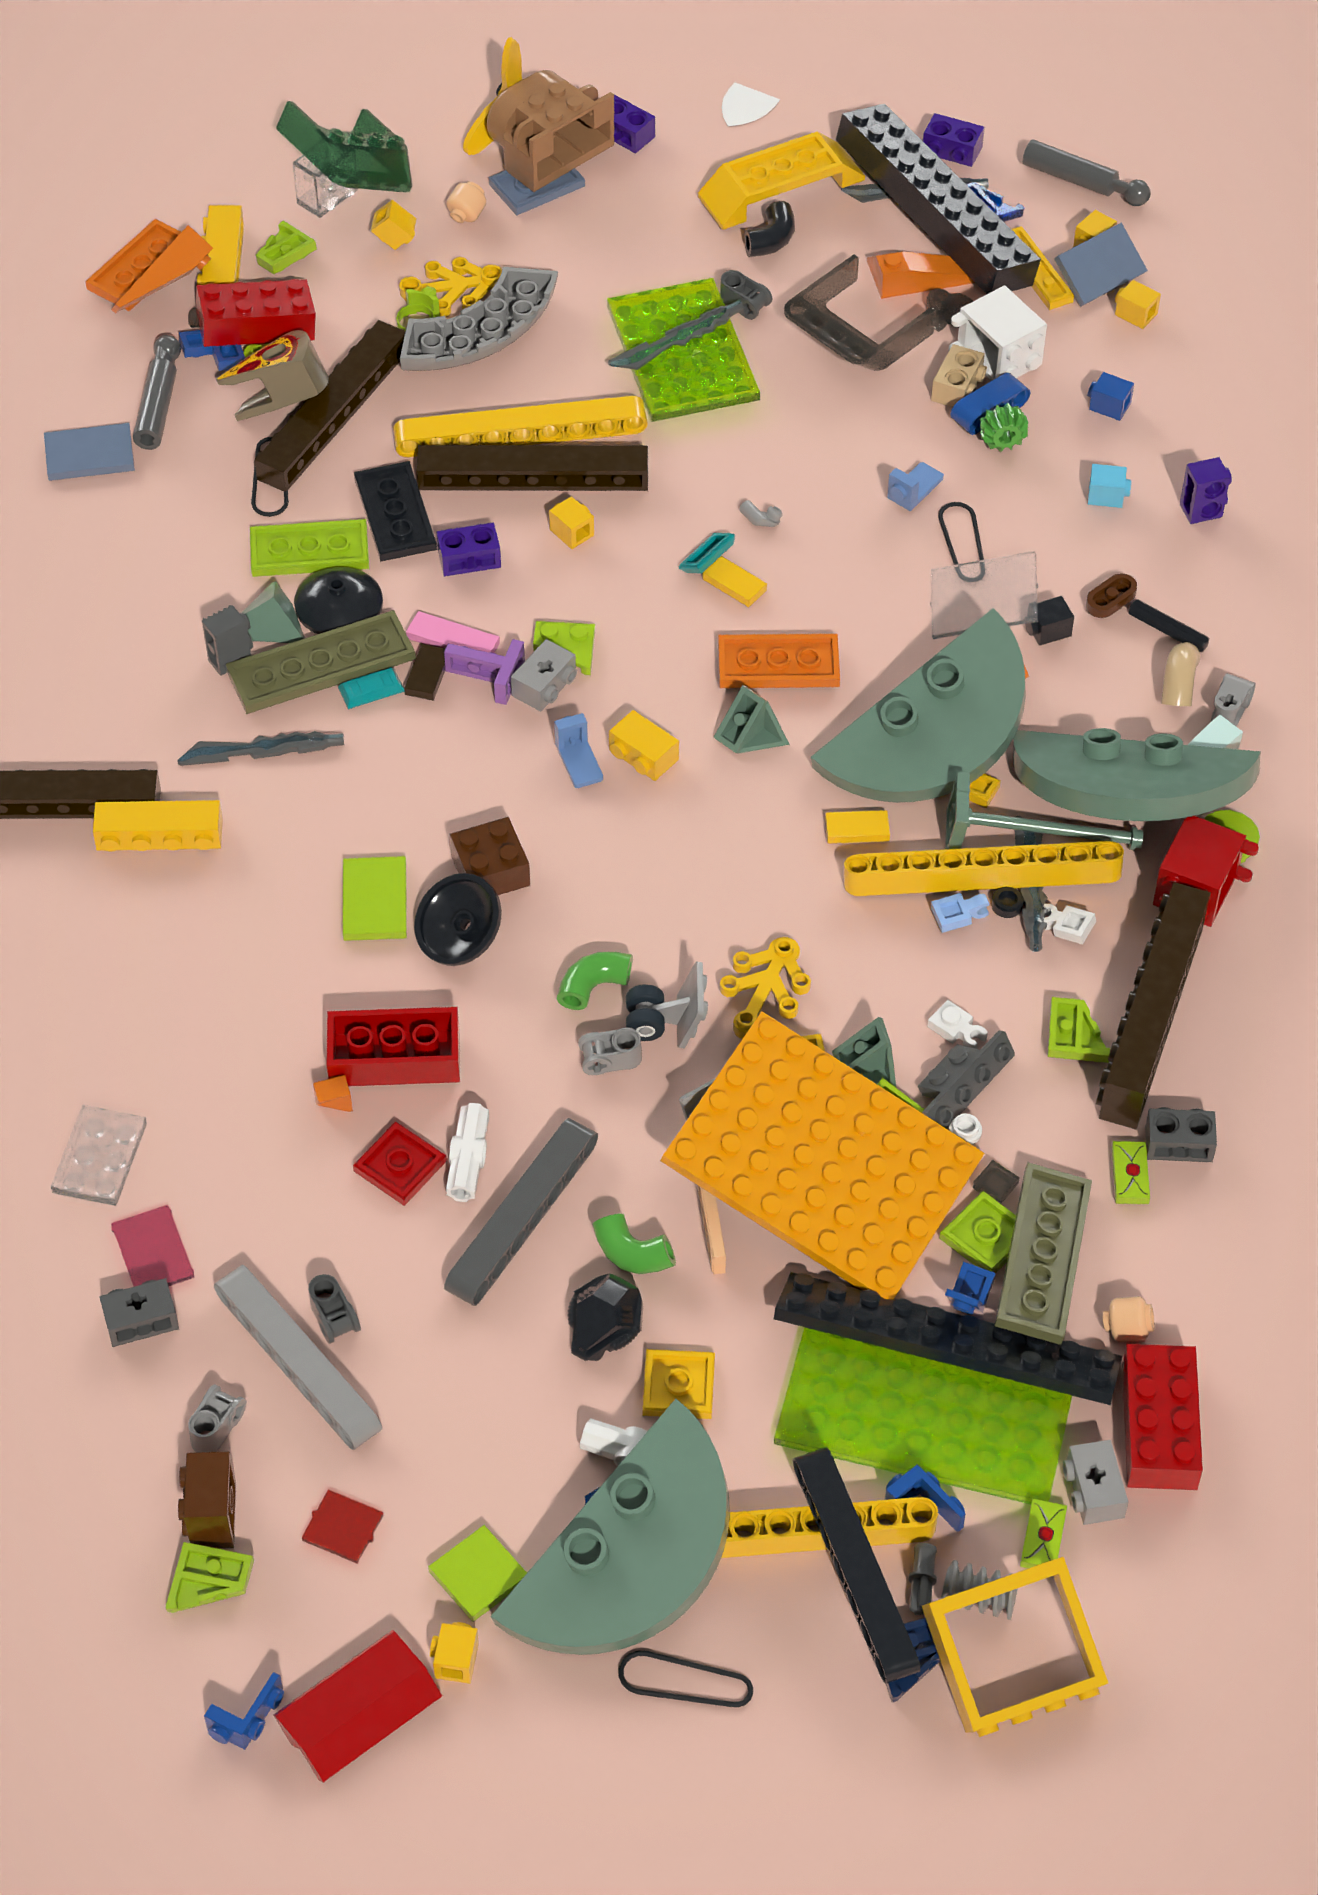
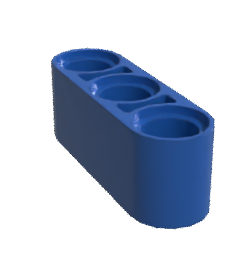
M1005 373L960 399L953 406L950 416L968 433L975 435L981 431L980 418L986 416V410L993 411L996 408V404L999 407H1004L1007 403L1012 407L1018 406L1021 408L1028 401L1031 392L1011 373Z

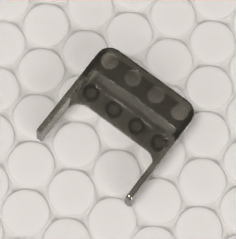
M853 254L790 299L784 306V314L787 319L848 362L874 371L884 370L934 333L936 310L930 307L881 344L874 342L826 307L828 301L857 281L859 257Z

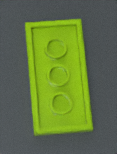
M366 519L250 527L252 577L316 573L332 567H349L358 570L369 569Z

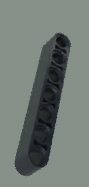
M823 1447L793 1458L797 1479L881 1679L885 1684L920 1672V1663L830 1450L828 1447Z

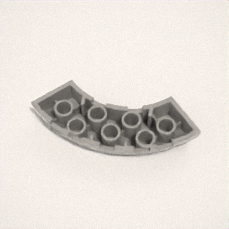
M503 267L497 283L491 289V295L485 301L479 300L470 307L461 310V315L446 319L445 316L424 319L409 318L400 356L401 369L403 371H431L454 368L484 359L506 348L526 333L541 317L553 296L558 271Z

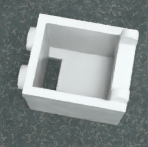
M1005 285L963 306L959 313L952 316L951 324L959 327L958 341L950 344L949 350L955 344L985 353L984 366H987L985 376L991 381L1005 373H1011L1015 378H1018L1042 365L1047 324Z

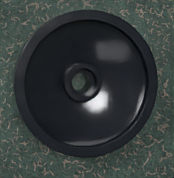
M332 567L312 574L301 583L295 594L294 606L299 621L310 631L321 634L380 615L383 608V595L378 583L367 573L349 567Z
M468 873L448 876L433 885L421 900L414 923L416 940L424 954L435 962L447 966L463 965L482 955L494 941L501 923V903L495 889L481 877Z

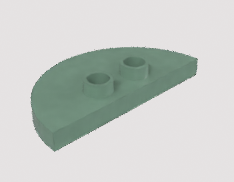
M992 608L812 755V768L837 787L850 793L877 801L896 803L929 800L951 793L957 772L970 773V783L986 773L1000 759L1014 739L1022 719L1026 697L1023 657L1018 642L1003 617Z
M1107 728L1091 729L1085 732L1084 736L1017 730L1013 739V766L1020 781L1030 791L1058 807L1105 819L1161 821L1207 813L1224 807L1243 796L1257 781L1260 772L1261 751L1183 745L1182 739L1172 734H1154L1145 741L1121 739V735L1117 731Z
M677 1399L670 1404L490 1616L496 1626L516 1639L543 1650L575 1655L601 1654L621 1650L655 1636L684 1615L698 1600L717 1570L724 1552L729 1528L730 1507L727 1481L718 1453L711 1438L689 1409Z

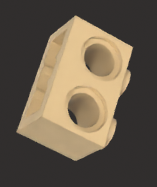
M953 344L933 380L931 401L953 407L960 399L976 391L977 383L983 382L987 371V366H984L985 353Z

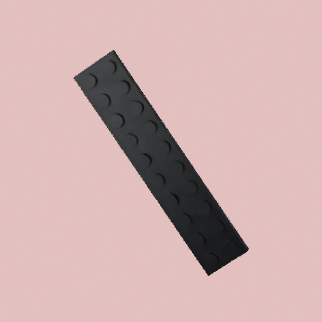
M790 1272L775 1307L773 1318L774 1320L1111 1405L1123 1357L1105 1349L1097 1350L1079 1345L1073 1341H1063L1061 1345L996 1327L995 1323L979 1320L974 1316H963L947 1312L939 1307H928L912 1303L902 1298L885 1299L872 1290H860L845 1286L840 1282H829L803 1273Z

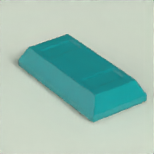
M713 533L678 566L679 569L686 573L702 574L734 544L735 534Z
M392 667L343 682L338 686L348 709L405 692L395 669Z

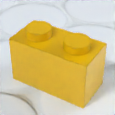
M634 710L609 730V750L616 758L623 759L632 765L641 775H646L654 781L679 760V740Z

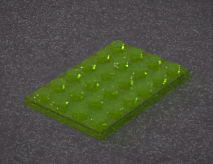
M714 278L607 298V308L624 352L644 342L650 345L665 337L666 331L683 323L696 320L703 313L720 306H725ZM730 319L726 324L717 326L713 332L703 334L702 338H692L685 346L672 345L640 369H631L651 422L760 400V390ZM712 322L703 327L711 326ZM696 330L680 332L675 339L639 353L633 358L628 359L629 364L638 362L670 342L685 339Z

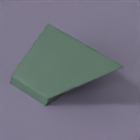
M276 581L272 582L242 611L250 622L251 628L248 629V635L252 642L293 643L305 639L293 604Z
M742 685L713 737L735 753L790 745L769 702L744 685Z
M877 1017L832 1051L836 1059L872 1082L878 1084L884 1078L896 1087L892 1046L883 1018Z

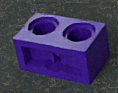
M614 94V142L636 154L655 138V116Z
M934 113L924 131L923 142L939 158L972 167L983 147L985 127Z
M1220 457L1186 465L1180 506L1190 524L1223 517L1224 507L1228 503L1227 492L1232 482V476L1229 468H1225Z
M494 522L436 531L438 554L444 577L501 568V551Z

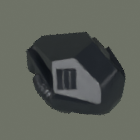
M609 1273L601 1275L573 1291L574 1294L569 1302L567 1314L568 1324L573 1328L571 1353L584 1361H599L606 1350L611 1352L626 1347L642 1331L643 1301L640 1291L635 1285Z

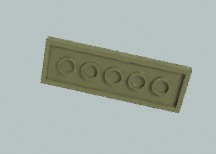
M392 610L225 665L227 674L246 714L339 685L346 681L416 660V654L395 611Z
M1027 1163L995 1320L996 1327L1062 1344L1066 1332L1092 1180L1033 1163Z

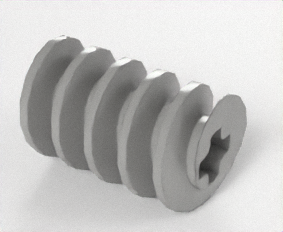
M953 1560L947 1569L941 1599L947 1595L950 1596L1001 1578L1000 1570H995L989 1579L987 1578L986 1567L982 1566L977 1575H973L972 1564L968 1563L964 1570L959 1572L958 1561ZM1018 1588L978 1602L979 1613L984 1614L988 1606L992 1605L993 1616L998 1617L1003 1608H1006L1007 1619L1011 1620ZM973 1604L966 1606L965 1609L970 1610Z

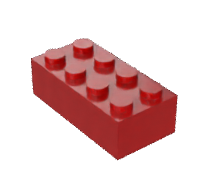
M307 279L196 285V314L204 347L271 343L284 334L296 330L305 331L311 341L315 340L316 312Z
M458 1007L327 1011L328 1079L345 1075L348 1086L460 1082Z
M1126 1344L1122 1362L1127 1488L1198 1490L1203 1466L1196 1346Z

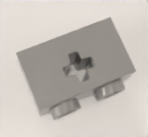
M546 639L511 676L512 696L541 712L549 703L551 704L557 699L559 692L566 684H571L577 674L575 654Z
M1111 1440L1070 1446L1067 1460L1063 1461V1472L1066 1481L1072 1482L1074 1492L1071 1493L1073 1509L1075 1513L1080 1512L1083 1525L1125 1518L1128 1498Z

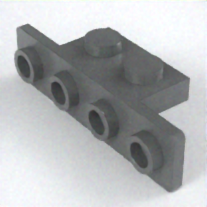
M999 1030L981 1050L958 1044L952 1048L918 1085L922 1096L934 1098L922 1113L947 1129L952 1120L967 1108L1015 1056L1006 1032Z

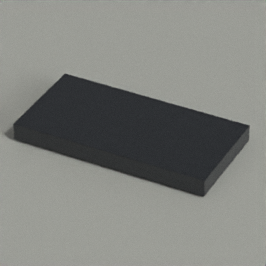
M410 461L354 472L355 483L380 562L437 550V543Z

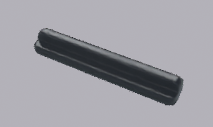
M1139 599L1134 600L1130 606L1129 614L1181 643L1188 642L1195 645L1199 652H1203L1207 648L1210 639L1199 631Z

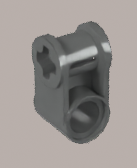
M729 270L721 276L720 302L726 306L740 300V303H743L744 310L739 313L749 320L755 319L762 307L772 303L773 297L770 290L741 272Z
M326 1274L313 1278L308 1288L310 1305L328 1344L333 1343L334 1338L349 1331H360L361 1326L352 1305L347 1301L338 1281ZM323 1293L331 1294V1296L328 1298L318 1297L320 1294Z

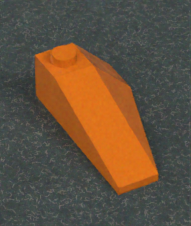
M187 225L111 310L117 313L189 275L196 267L201 271L211 260L208 254L213 247Z
M902 251L867 257V263L881 299L975 283L947 255Z

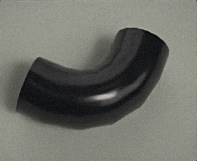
M777 201L770 204L765 211L768 226L746 229L745 249L748 257L775 253L789 243L795 232L794 214L789 203Z

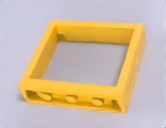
M1064 1556L922 1605L965 1733L977 1731L979 1737L999 1731L997 1723L1011 1719L1012 1725L1030 1720L1033 1718L1031 1711L1042 1707L1045 1708L1046 1713L1067 1706L1065 1699L1078 1695L1079 1700L1082 1701L1100 1694L1098 1687L1109 1684ZM1053 1576L1089 1678L980 1717L944 1614Z

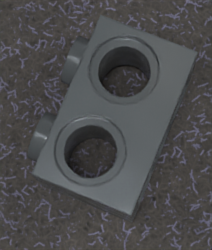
M1167 1107L1149 1109L1145 1125L1147 1160L1213 1162L1217 1147L1215 1111H1204L1202 1109L1174 1110Z

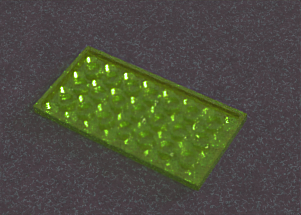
M804 1327L775 1432L774 1444L805 1452L828 1447L835 1459L903 1475L918 1464L925 1472L932 1473L939 1483L1027 1504H1032V1498L1049 1502L1072 1396Z

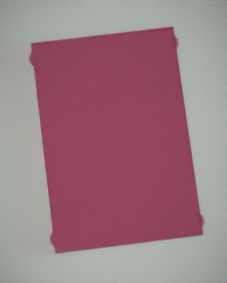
M168 1205L111 1223V1231L116 1237L133 1287L139 1286L148 1280H161L164 1278L167 1279L169 1287L195 1278L194 1269L191 1268L171 1214L172 1210Z

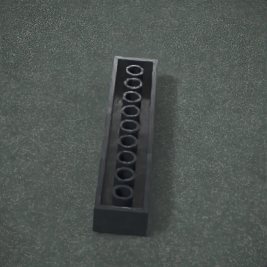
M886 104L842 113L836 141L986 294L1004 285L1011 291L1033 286L1041 259Z

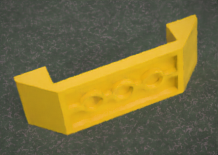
M817 131L723 163L698 192V198L721 229L724 230L747 221V205L830 176L835 179L841 188L864 181L865 175L838 142Z

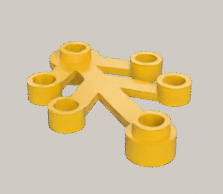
M464 257L453 259L452 271L441 266L437 261H430L425 265L426 277L429 279L442 278L445 281L421 284V281L416 277H406L400 281V295L407 301L406 289L421 291L427 286L435 288L436 293L449 291L442 299H439L440 317H447L451 314V305L468 288L476 287L470 295L462 298V310L478 302L495 286L502 273V269L497 265H487L481 268L468 262ZM468 273L472 275V277H464L462 275Z
M779 937L770 943L768 950L751 955L741 951L733 956V969L738 973H747L751 970V967L770 963L767 970L741 978L727 975L720 981V992L726 997H734L738 992L757 987L746 1010L739 1012L734 1017L733 1031L737 1037L744 1038L757 1019L771 990L779 1005V1014L785 1019H792L797 1016L798 1001L789 996L779 976L782 969L785 968L792 980L791 988L794 993L804 995L810 991L811 978L807 974L802 973L796 961L800 956V947L795 940L788 937ZM742 960H743V961H746L747 963H746V964H739L738 961H742ZM804 982L806 985L799 986L796 983ZM731 984L734 985V987L727 988L725 987V985ZM791 1006L793 1009L787 1010L784 1007Z

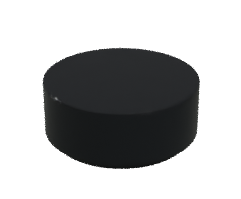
M999 888L992 896V910L1003 918L1016 917L1023 909L1024 898L1022 893L1016 888Z

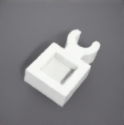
M1046 903L1043 905L1044 908L1048 909L1046 915L1049 916L1044 918V922L1047 923L1045 930L1053 929L1055 937L1083 945L1097 922L1095 913L1068 905L1061 912L1052 904ZM1037 916L1035 919L1038 926V923H1042L1040 916Z
M949 1000L928 1019L927 1027L952 1044L959 1038L963 1041L964 1046L977 1049L978 1043L971 1038L977 1037L985 1042L988 1035L987 1030L982 1026L972 1025V1015Z

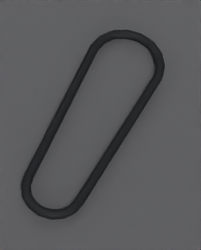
M272 437L264 438L257 443L255 457L260 452L261 445L271 441ZM254 465L251 499L253 510L257 514L267 517L283 513L289 503L288 491L284 492V505L281 509L275 512H263L256 507L257 476Z
M962 502L948 503L940 509L939 521L957 575L965 583H980L986 576V568L976 514L969 505ZM949 507H963L972 516L982 575L978 579H967L961 573L943 520V513Z
M650 1651L632 1652L622 1660L619 1666L618 1677L621 1684L628 1691L638 1695L726 1707L744 1706L753 1696V1685L744 1675ZM647 1656L742 1680L748 1687V1694L742 1701L730 1702L637 1689L626 1682L624 1668L626 1663L632 1658Z

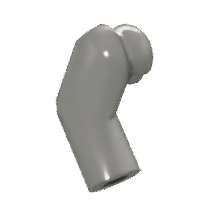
M749 500L743 502L739 508L740 512L755 526L775 527L780 523V518L782 517V511L778 507L771 506L767 512H762Z

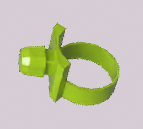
M427 286L421 291L406 289L407 306L397 313V328L406 331V328L400 324V321L408 315L417 314V312L426 313L430 318L440 317L439 299L437 298L435 288Z

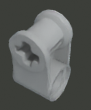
M1228 673L1225 674L1220 689L1215 696L1214 705L1216 708L1212 714L1211 722L1221 715L1237 727L1245 709L1250 705L1256 683Z
M632 1028L591 1032L581 1036L578 1041L579 1048L583 1051L584 1055L582 1068L584 1073L588 1075H601L606 1072L630 1070L636 1068L642 1061L641 1037Z
M212 1385L188 1422L193 1450L195 1452H216L232 1428L242 1418L246 1408V1399L230 1396L222 1392L221 1387ZM203 1431H211V1432L208 1433V1434H204V1435L199 1434V1433H201V1432H203Z

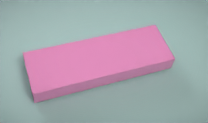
M420 611L417 612L406 631L409 640L445 649L449 643L495 653L500 644L499 636Z

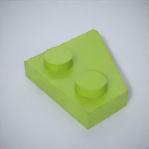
M282 221L278 225V234L276 236L271 235L266 241V245L256 254L257 263L272 274H276L317 250L315 240L287 222Z
M536 621L533 650L535 651L547 639L575 654L576 666L581 668V673L591 676L595 624Z
M1052 997L1048 1057L1109 1063L1110 1048H1106L1100 1037L1101 1031L1097 1023L1090 1017V1010L1086 1002L1080 999Z
M183 1542L165 1607L167 1612L174 1613L245 1594L254 1564L253 1556Z

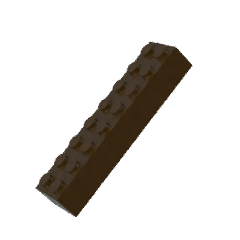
M1174 882L1170 894H1163L1159 907V916L1155 917L1152 926L1150 942L1147 941L1142 960L1144 961L1142 966L1138 967L1134 980L1133 992L1130 991L1125 1008L1127 1011L1125 1016L1121 1017L1117 1030V1040L1111 1046L1108 1057L1109 1063L1107 1068H1104L1101 1076L1100 1090L1096 1100V1105L1101 1106L1099 1115L1101 1120L1135 1130L1138 1128L1203 931L1211 892Z

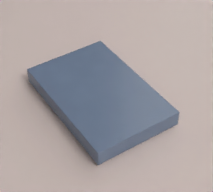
M574 168L533 192L505 170L489 177V185L517 216L585 187V179Z
M1122 222L1054 258L1080 307L1148 271Z
M129 423L44 433L49 481L135 471Z

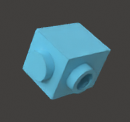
M1092 464L1088 505L1122 508L1124 496L1129 497L1131 490V479H1126L1127 467Z

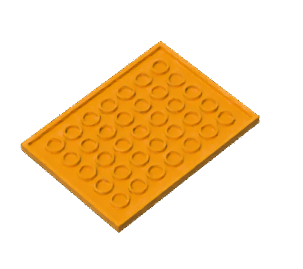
M761 1011L673 1139L660 1161L858 1289L872 1290L877 1292L882 1298L894 1299L985 1153Z

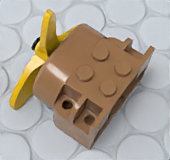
M509 37L503 49L501 65L502 83L496 90L497 97L484 108L464 139L463 151L468 155H475L484 150L493 141H496L504 147L505 170L535 192L614 146V94L609 92L598 99V90L593 85L588 84L577 89L550 70L535 72L522 80L520 46L515 39Z

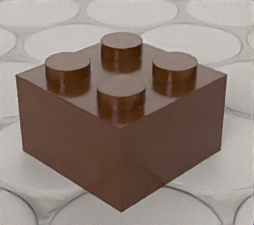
M509 816L449 834L451 857L458 874L468 873L481 877L495 889L498 895L530 886L529 861Z
M230 1452L187 1453L186 1466L180 1467L179 1471L180 1488H183V1499L178 1500V1518L182 1520L183 1537L188 1536L189 1542L192 1544L217 1549L234 1548L236 1480Z

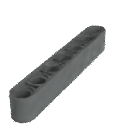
M567 1118L561 1124L452 1268L444 1284L445 1291L473 1306L479 1304L590 1156L598 1140L597 1132L570 1118Z

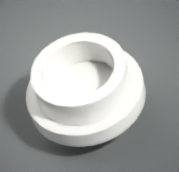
M964 1113L952 1120L949 1131L972 1145L981 1138L982 1126L975 1116Z

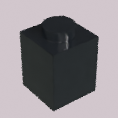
M1059 596L1029 605L1025 626L1028 634L1034 636L1039 646L1072 636L1075 616L1064 598Z

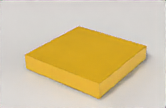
M646 1349L642 1416L660 1417L670 1404L677 1399L697 1419H712L715 1352Z

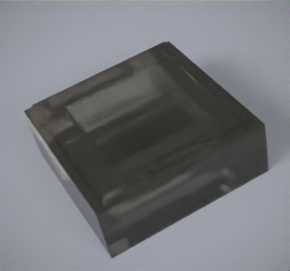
M992 1160L973 1181L972 1188L979 1193L982 1191L986 1192L1001 1204L1019 1184L1020 1177Z

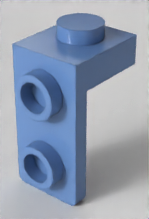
M924 462L919 463L909 474L895 468L889 474L887 498L911 511L943 480L944 474Z
M584 714L566 716L554 721L555 745L574 787L581 788L603 781L602 771L588 743L587 720Z

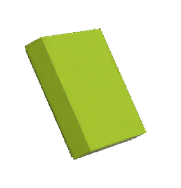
M982 1191L940 1232L939 1239L973 1265L997 1273L1007 1263L1016 1215Z
M485 1525L428 1566L429 1573L472 1622L506 1598L527 1574L523 1567Z

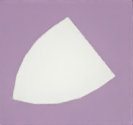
M734 82L723 98V118L728 127L743 125L768 114L780 99Z

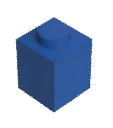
M1103 372L1098 381H1093L1089 387L1087 394L1091 398L1089 410L1120 421L1132 402L1134 383Z

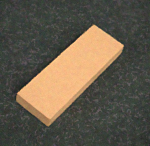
M698 1186L711 1271L713 1274L725 1273L726 1254L716 1197Z

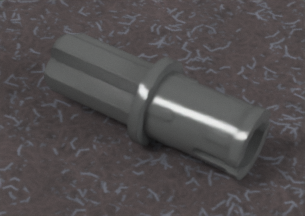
M919 1543L914 1547L913 1572L909 1574L908 1580L912 1583L909 1609L915 1615L924 1614L922 1605L931 1602L932 1587L937 1582V1577L934 1575L937 1548L929 1543Z

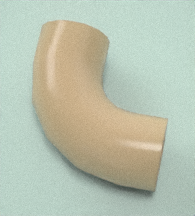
M1184 642L1174 646L1170 651L1165 667L1161 704L1192 706L1195 671L1200 662V652L1195 645Z

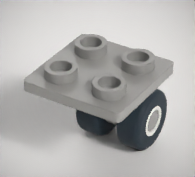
M695 962L677 994V1000L664 1003L663 991L653 985L645 984L631 988L626 994V1008L630 1012L626 1018V1028L635 1029L639 1033L641 1041H652L663 1035L665 1023L677 1025L678 1048H685L690 1038L695 1037L699 1022L701 1020L704 1021L707 1016L708 1002L704 1001L707 975H703V962Z

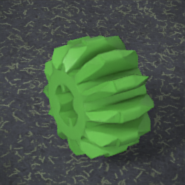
M1007 403L1004 407H999L996 404L995 410H986V416L980 418V434L990 449L997 448L1001 452L1004 448L1008 447L1012 450L1013 445H1022L1023 438L1028 437V420L1018 406L1012 407Z

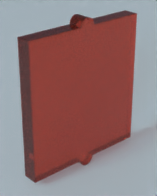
M328 1489L318 1509L312 1511V1520L302 1536V1541L358 1564L368 1544L374 1541L373 1534L381 1522L384 1513Z

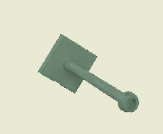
M957 772L946 809L945 849H961L967 827H970V824L1101 841H1114L1116 843L1128 844L1129 850L1140 849L1143 842V830H1138L1137 827H1131L1129 832L972 812V808H969L970 773Z

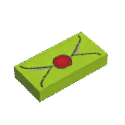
M1113 1141L1112 1161L1115 1203L1149 1204L1150 1188L1146 1142Z
M1032 1498L1020 1567L1031 1568L1058 1558L1067 1505Z

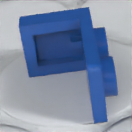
M963 1262L954 1289H947L945 1296L951 1301L950 1306L969 1315H973L974 1310L983 1313L996 1273Z
M918 1464L903 1476L901 1474L896 1475L886 1485L885 1500L915 1498L920 1494L936 1504L938 1513L956 1532L964 1528L966 1514L961 1502L954 1496L949 1497L942 1490L938 1479L932 1473L925 1472Z
M275 1672L272 1673L244 1719L211 1704L204 1715L208 1734L222 1744L230 1742L246 1750L251 1740L256 1741L261 1735L265 1726L264 1719L271 1709L275 1710L283 1699L284 1690L281 1675Z

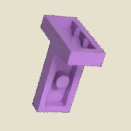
M512 639L506 656L448 643L444 651L446 672L493 682L495 703L507 705L512 693L511 676L525 662L524 641Z

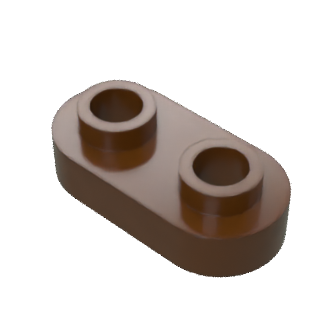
M1120 573L1113 575L1088 593L1086 610L1097 618L1111 616L1135 598L1137 592L1136 580L1128 574Z

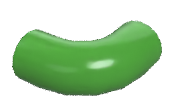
M596 952L580 958L568 968L561 981L557 995L558 1003L571 1010H582L587 1007L591 991L598 984L615 983L628 985L633 955L621 952Z
M624 1214L609 1215L596 1220L592 1224L597 1241L606 1258L621 1270L636 1274H646L676 1266L674 1251L665 1234L645 1241L637 1240L629 1232Z

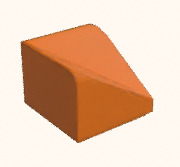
M345 1075L313 1083L316 1105L347 1112L353 1111L351 1094Z

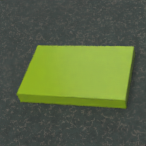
M406 856L344 858L343 940L407 938Z

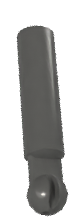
M1034 139L1028 143L1022 162L1031 168L1108 197L1113 192L1121 193L1132 206H1141L1150 198V188L1143 180L1135 179L1129 183L1119 179V171Z
M172 335L160 336L156 339L153 346L155 359L150 362L133 433L134 443L143 449H156L161 444L177 372L174 363L181 353V344Z

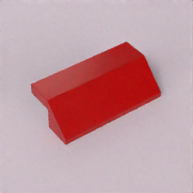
M391 1630L273 1714L290 1744L301 1750L318 1780L324 1783L443 1695L425 1665L394 1630Z

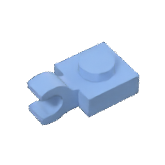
M958 893L931 901V910L942 933L971 925L972 917L980 919L989 915L987 910L989 901L985 894H978L964 900L962 894Z

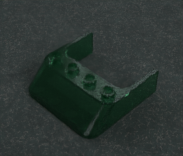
M287 101L276 129L333 183L346 188L394 192L411 191L413 185L408 148L404 143L405 140L394 134L368 109H362L353 130L345 132L336 128H331V130L323 128L314 122L293 101Z

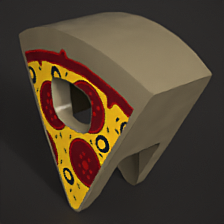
M303 330L284 334L216 378L219 385H236L259 378L265 386V389L243 403L235 413L237 421L272 412L312 398L324 390L329 381V376L308 334Z

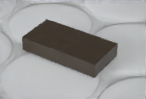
M421 644L404 688L405 695L434 701L445 673V648Z

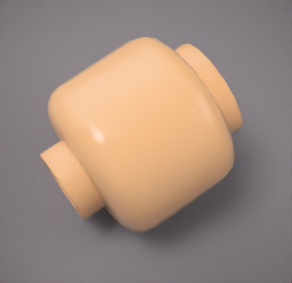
M470 181L459 183L447 200V208L451 212L450 216L458 223H464V221L474 222L486 206L484 190L478 184Z
M1139 1296L1113 1299L1110 1303L1109 1311H1103L1105 1332L1111 1331L1114 1340L1117 1342L1143 1341L1147 1339L1149 1332L1155 1329L1152 1304H1147L1144 1298Z

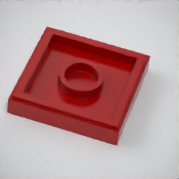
M395 1121L353 1165V1171L405 1206L447 1162V1158L444 1153Z

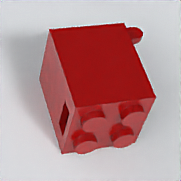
M1196 816L1186 817L1159 868L1153 905L1160 907L1163 894H1170L1174 882L1211 892L1204 925L1212 927L1235 879L1242 882H1250L1252 880V871L1240 866L1243 853L1250 856L1257 855L1259 850L1258 844L1247 840V835Z

